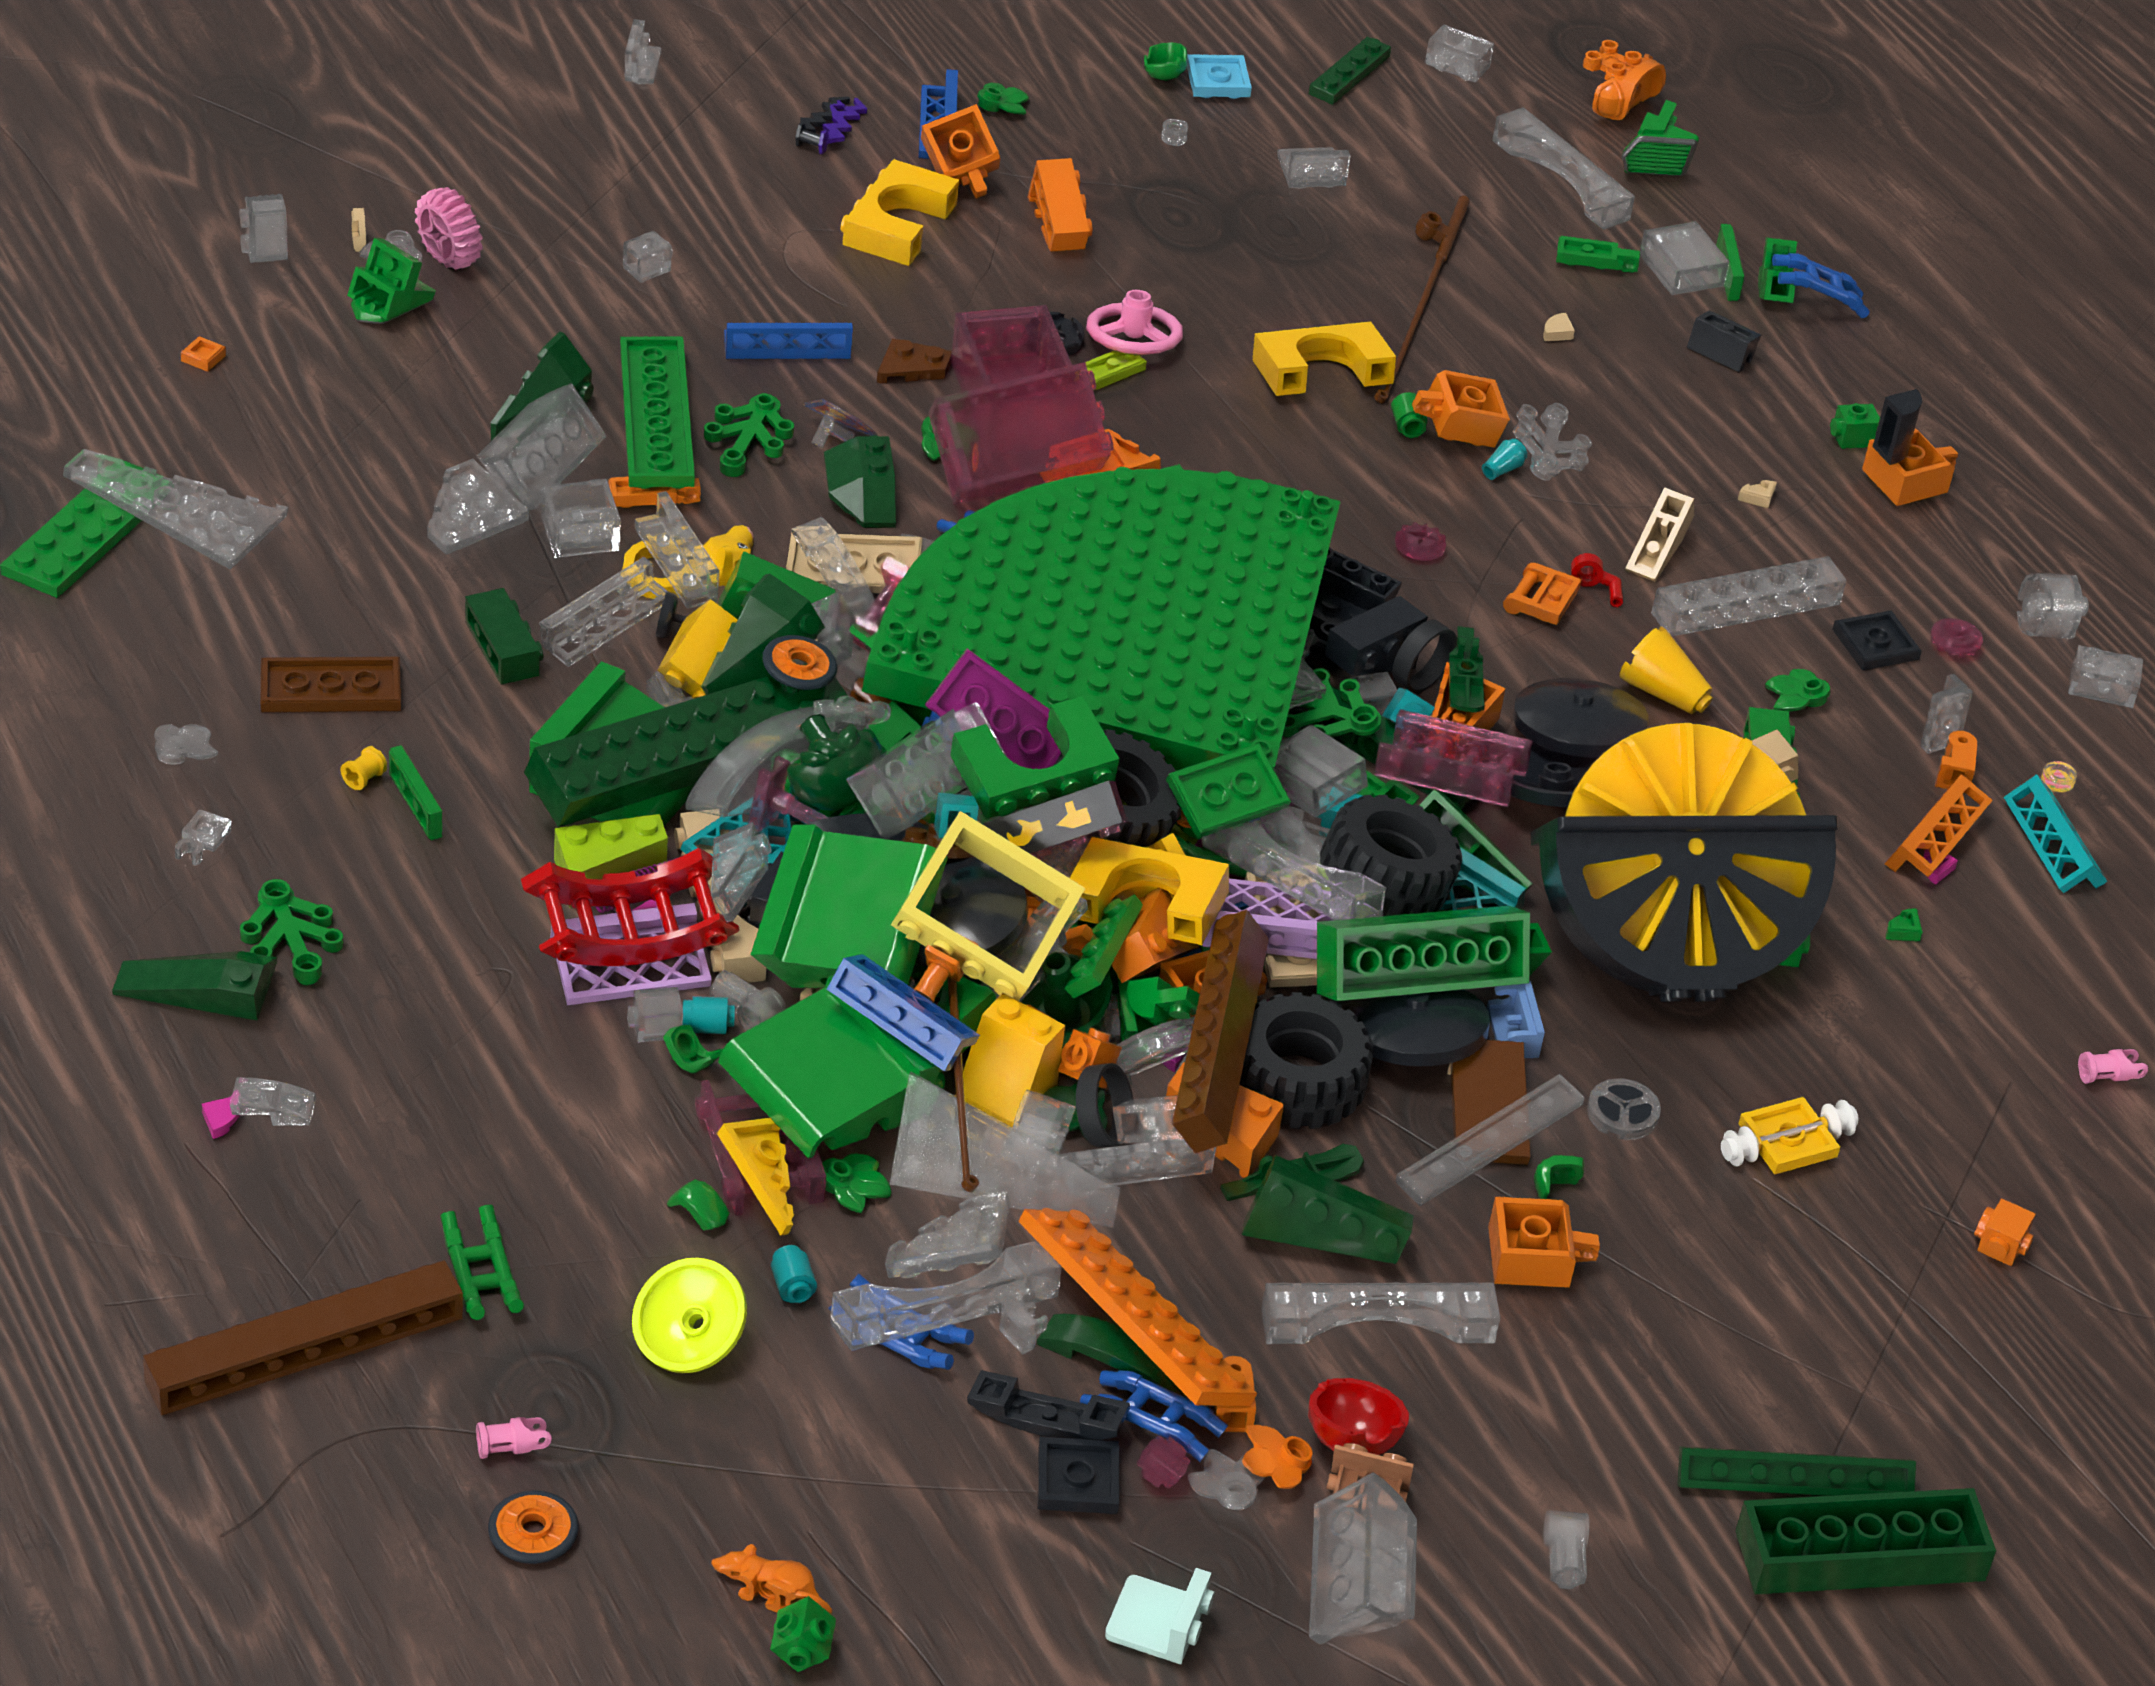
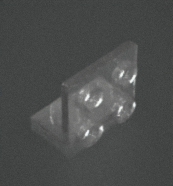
M1332 147L1277 150V157L1289 188L1304 189L1306 187L1332 188L1335 186H1346L1351 158L1348 150H1334Z

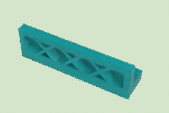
M2038 774L2004 796L2008 806L2063 893L2086 878L2096 889L2108 881L2052 790ZM2033 792L2034 799L2031 807L2019 808L2016 802ZM2036 817H2048L2044 831L2033 830ZM2051 839L2062 840L2058 854L2046 852ZM2064 863H2076L2079 869L2063 879L2061 872Z

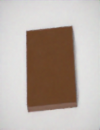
M400 657L261 658V712L401 711Z
M1486 1040L1485 1044L1471 1056L1451 1063L1455 1160L1528 1165L1530 1160L1524 1042Z

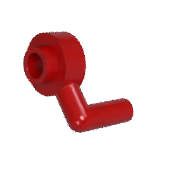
M1584 553L1573 559L1571 563V576L1582 579L1580 586L1591 587L1601 583L1609 587L1610 604L1613 607H1619L1623 604L1621 579L1604 571L1603 562L1597 555Z

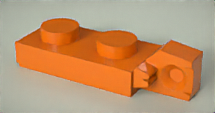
M628 477L608 479L611 507L630 508L643 505L690 504L700 502L701 500L699 478H695L694 487L680 489L672 487L641 489L629 487Z

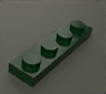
M1367 36L1312 82L1309 86L1308 94L1333 105L1390 57L1391 46Z

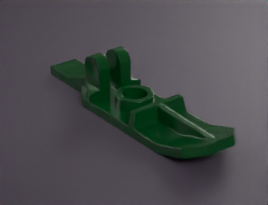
M1460 626L1457 627V647L1449 654L1450 707L1458 711L1476 713L1484 710L1483 656L1478 650L1480 639L1474 637V628Z
M1341 1144L1326 1152L1314 1155L1304 1152L1302 1158L1289 1160L1336 1182H1341L1360 1173L1364 1164V1159L1357 1147L1348 1144ZM1270 1155L1263 1157L1259 1162L1257 1172L1241 1180L1221 1184L1220 1189L1226 1200L1231 1201L1256 1195L1273 1157Z

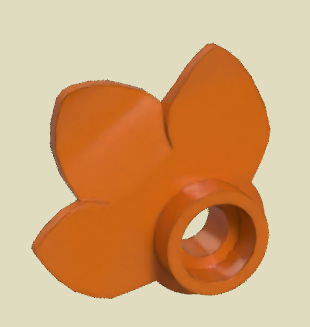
M1248 1425L1245 1431L1254 1447L1245 1453L1242 1458V1464L1255 1475L1261 1477L1272 1476L1278 1488L1290 1489L1296 1487L1302 1480V1474L1307 1472L1312 1464L1313 1452L1310 1445L1305 1440L1296 1436H1290L1285 1439L1276 1429L1268 1426Z

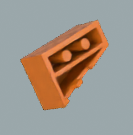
M1072 158L1037 160L1027 196L1029 202H1036L1038 209H1034V214L1036 218L1043 219L1044 225L1041 226V231L1050 252L1085 249L1088 237H1091L1093 232L1092 221L1090 218L1087 219L1085 214L1086 198L1084 194H1080L1079 190L1080 174L1078 170H1074Z
M1446 662L1426 742L1462 762L1500 719L1506 688L1483 678L1484 710L1476 713L1458 711L1450 707L1449 663Z
M1183 1062L1167 1086L1163 1116L1171 1122L1185 1062ZM1239 1085L1228 1142L1213 1148L1214 1155L1221 1161L1227 1159L1239 1168V1175L1243 1178L1253 1174L1260 1160L1265 1156L1279 1135L1284 1104Z

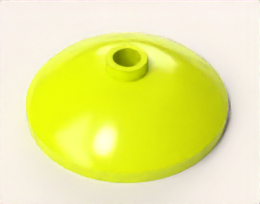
M685 1258L672 1262L653 1274L637 1296L632 1314V1328L637 1345L650 1361L667 1371L693 1373L707 1369L726 1357L740 1339L747 1317L746 1297L736 1277L727 1268L715 1261L704 1258ZM698 1319H703L701 1327L694 1329V1323Z

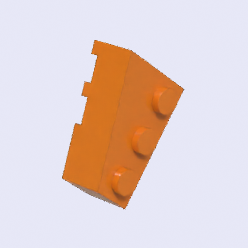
M1156 888L1139 899L1143 906L1112 963V967L1121 983L1160 969L1161 963L1178 959L1199 947L1198 944L1168 938L1167 909L1173 899L1167 890Z

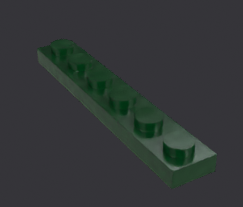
M1679 1446L1677 1486L1684 1488L1825 1496L1915 1491L1916 1461L1912 1459Z

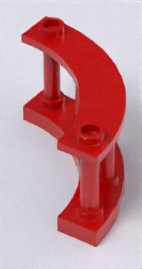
M697 848L669 862L656 865L657 872L637 877L635 871L604 874L602 879H587L585 872L569 870L548 862L521 878L525 892L545 901L554 932V937L539 945L540 951L557 958L559 961L591 966H628L652 963L685 955L710 945H720L729 936L739 932L740 929L738 924L716 911L708 881L711 877L722 872L719 860L701 848ZM694 886L704 921L679 930L670 896L675 892ZM652 899L656 901L665 934L639 938L629 904ZM561 904L572 905L577 910L583 934L567 927ZM591 906L614 907L624 939L600 938Z

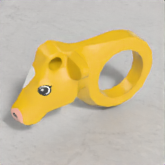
M744 525L734 526L726 534L711 537L696 552L690 550L686 545L673 540H643L632 545L624 554V563L620 577L632 592L651 599H664L666 592L674 593L679 598L711 587L726 586L743 551L751 554L754 536L749 527ZM663 557L679 562L685 569L673 577L657 578L643 574L636 566L648 558Z

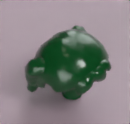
M824 715L809 716L800 726V731L805 735L810 744L808 751L800 753L801 763L792 762L786 768L790 781L792 807L803 815L811 816L820 809L837 810L862 800L876 788L882 776L892 771L894 755L880 744L871 729L857 730L853 724H848L838 734L831 731Z

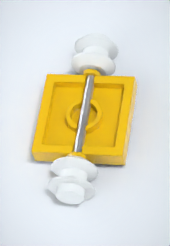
M1804 1097L1742 1113L1738 1122L1741 1127L1738 1135L1733 1130L1726 1131L1721 1141V1151L1724 1158L1734 1166L1742 1165L1744 1158L1748 1162H1755L1758 1154H1760L1774 1175L1837 1158L1840 1146L1835 1139H1839L1842 1132L1847 1136L1855 1133L1859 1121L1856 1109L1847 1101L1839 1100L1835 1107L1831 1104L1823 1105L1821 1115L1818 1117Z

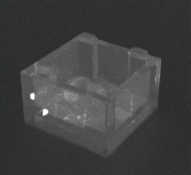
M592 479L590 481L556 483L542 486L541 518L555 558L620 551L621 519L607 479Z

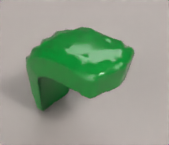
M691 1025L671 1027L663 1036L666 1047L676 1064L692 1074L700 1072L719 1059L723 1050L707 1051L701 1045Z
M1552 1155L1547 1159H1543L1541 1164L1537 1166L1533 1179L1539 1199H1546L1548 1197L1550 1184L1576 1185L1584 1175L1583 1158Z
M696 1179L677 1190L667 1201L668 1207L679 1205L686 1208L703 1231L723 1226L730 1215L726 1204L714 1188L706 1182Z

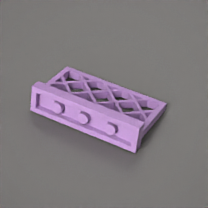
M1229 879V892L1232 895L1226 897L1203 943V947L1211 946L1216 920L1224 915L1243 911L1234 905L1242 901L1249 906L1247 910L1269 938L1267 954L1317 959V922L1349 919L1350 900L1346 897L1341 898L1335 890ZM1253 895H1264L1267 899L1260 902ZM1289 899H1300L1303 903L1296 906ZM1324 903L1341 904V906L1331 910ZM1278 905L1285 911L1276 914L1270 908ZM1314 909L1321 915L1312 918L1305 912Z
M695 903L672 906L679 930L697 924ZM658 908L631 911L639 938L665 934ZM617 913L594 916L600 938L624 939ZM579 918L565 919L569 929L583 934ZM551 925L550 938L554 937V932H553V929H552V925ZM703 948L678 956L679 960L672 968L660 961L645 963L637 972L625 966H607L608 968L600 977L586 970L587 965L559 961L556 958L567 1005L709 987L712 981ZM685 962H688L699 969L700 975L687 977L678 971ZM650 966L665 974L661 981L654 982L644 978L643 975ZM614 971L629 979L626 985L617 987L607 982V980ZM580 976L594 985L590 990L573 992L572 983Z

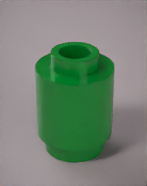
M1411 392L1402 393L1395 397L1391 403V410L1398 431L1405 437L1416 438L1425 432L1428 419L1427 416L1414 412L1412 402L1416 394Z

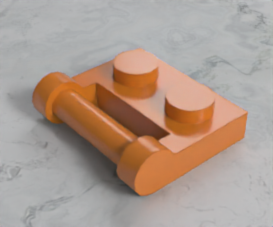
M1529 563L1524 569L1523 578L1514 592L1508 594L1505 598L1503 607L1510 614L1522 612L1544 622L1557 625L1578 593L1582 579L1538 563ZM1539 581L1543 582L1532 599L1526 597L1534 584H1537Z

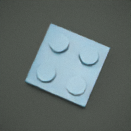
M1187 54V70L1193 96L1202 98L1229 97L1233 99L1251 96L1252 87L1244 55Z

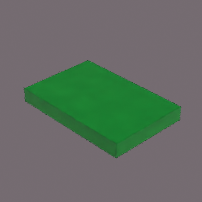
M1260 743L1169 773L1166 778L1197 839L1286 809L1291 803Z

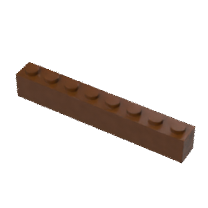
M1247 909L1235 914L1224 915L1216 920L1173 1115L1172 1125L1195 1154L1227 1144L1269 942V938Z
M445 1260L430 1265H423L405 1273L386 1277L364 1286L351 1288L326 1298L313 1300L288 1310L275 1312L269 1316L237 1324L228 1329L199 1336L193 1340L143 1355L144 1381L162 1416L463 1319V1292Z

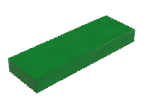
M1721 224L1716 252L1727 300L1738 301L1744 282V273L1733 226L1731 224Z
M402 745L390 748V777L430 840L441 838L442 810Z

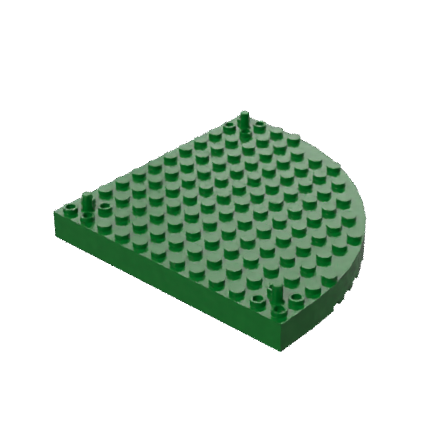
M1119 467L1115 471L1067 477L1014 493L960 519L956 525L939 536L913 562L895 588L882 617L867 660L862 692L929 709L925 705L968 648L1049 709L1052 704L1083 696L1103 730H1115V734L1119 735L1127 733L1133 735L1132 738L1139 742L1144 740L1150 744L1149 748L1155 752H1161L1165 756V762L1172 764L1176 771L1260 743L1274 769L1340 501L1316 495L1309 490L1300 491L1291 487L1267 483L1260 479L1253 480L1235 476V474L1229 471L1211 473L1173 469L1131 470L1127 467Z

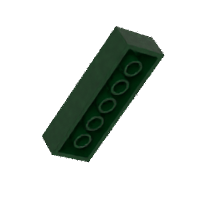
M1974 1488L1744 1500L1735 1530L1754 1594L1986 1581L1996 1554V1548Z

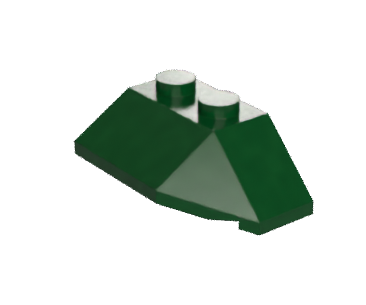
M857 436L824 451L829 498L846 513L855 517L856 522L863 528H895V473L889 436Z

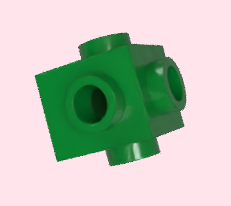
M809 1596L779 1609L774 1624L770 1650L797 1672L820 1664L829 1659L836 1618Z

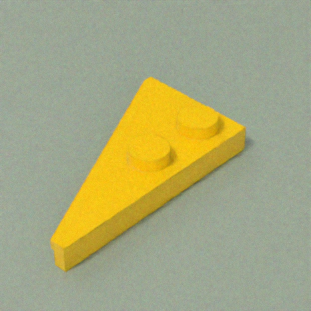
M771 1118L724 1123L717 1132V1135L779 1234L788 1235L793 1226L792 1218L794 1214L793 1205L787 1204L786 1192L790 1188L788 1164L784 1159L786 1147L785 1144L780 1143L779 1138L780 1128Z

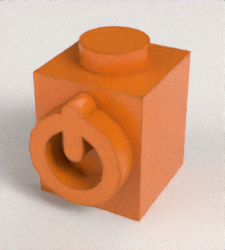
M1090 1027L1089 1032L1085 1033L1073 1029L1070 1040L1062 1049V1060L1057 1071L1079 1080L1080 1074L1088 1066L1108 1063L1116 1064L1122 1047L1109 1042L1111 1035ZM1101 1076L1098 1087L1106 1089L1107 1083L1104 1077Z
M2002 1198L1995 1209L1988 1206L1974 1232V1235L1981 1239L1977 1251L2012 1266L2018 1254L2020 1253L2025 1256L2031 1246L2034 1235L2030 1234V1230L2036 1214Z

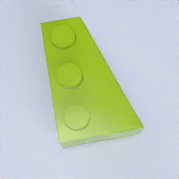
M660 814L555 828L554 861L560 867L585 872L587 879H602L604 874L637 871L638 869L642 870L644 867L647 868L654 864L667 862L668 837Z

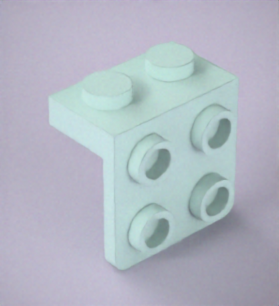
M1196 1568L1186 1591L1141 1576H1129L1106 1627V1639L1182 1664L1189 1644L1195 1646L1202 1628V1622L1199 1621L1201 1615H1208L1213 1603L1215 1591L1209 1590L1211 1572Z

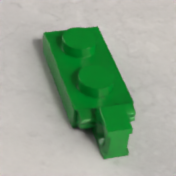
M1568 236L1559 237L1556 262L1565 263L1570 266L1582 265L1597 269H1616L1622 272L1638 271L1640 251L1619 248L1618 243Z

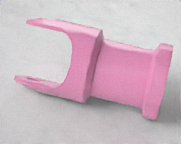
M2134 1049L2110 1050L2108 1054L2093 1055L2091 1052H2084L2080 1054L2078 1060L2079 1075L2085 1084L2092 1083L2096 1079L2110 1078L2112 1081L2139 1079L2148 1073V1066L2145 1063H2135L2138 1060L2139 1054Z
M525 1417L511 1418L509 1423L486 1426L484 1422H479L476 1425V1440L481 1459L487 1458L492 1453L513 1451L514 1454H523L532 1450L543 1449L550 1445L552 1437L546 1431L547 1425L545 1420L539 1417L527 1419ZM535 1424H540L539 1428H533ZM544 1437L545 1441L540 1443L539 1439Z

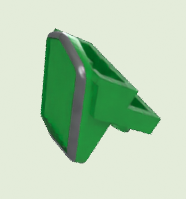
M1666 100L1659 116L1647 112L1638 135L1627 145L1622 153L1625 173L1683 176L1687 173L1698 145L1699 137L1696 134L1675 127L1678 118L1673 115L1676 103Z
M374 238L366 266L355 267L347 296L352 298L351 307L358 322L384 324L431 302L436 290L418 280L423 262L385 239Z

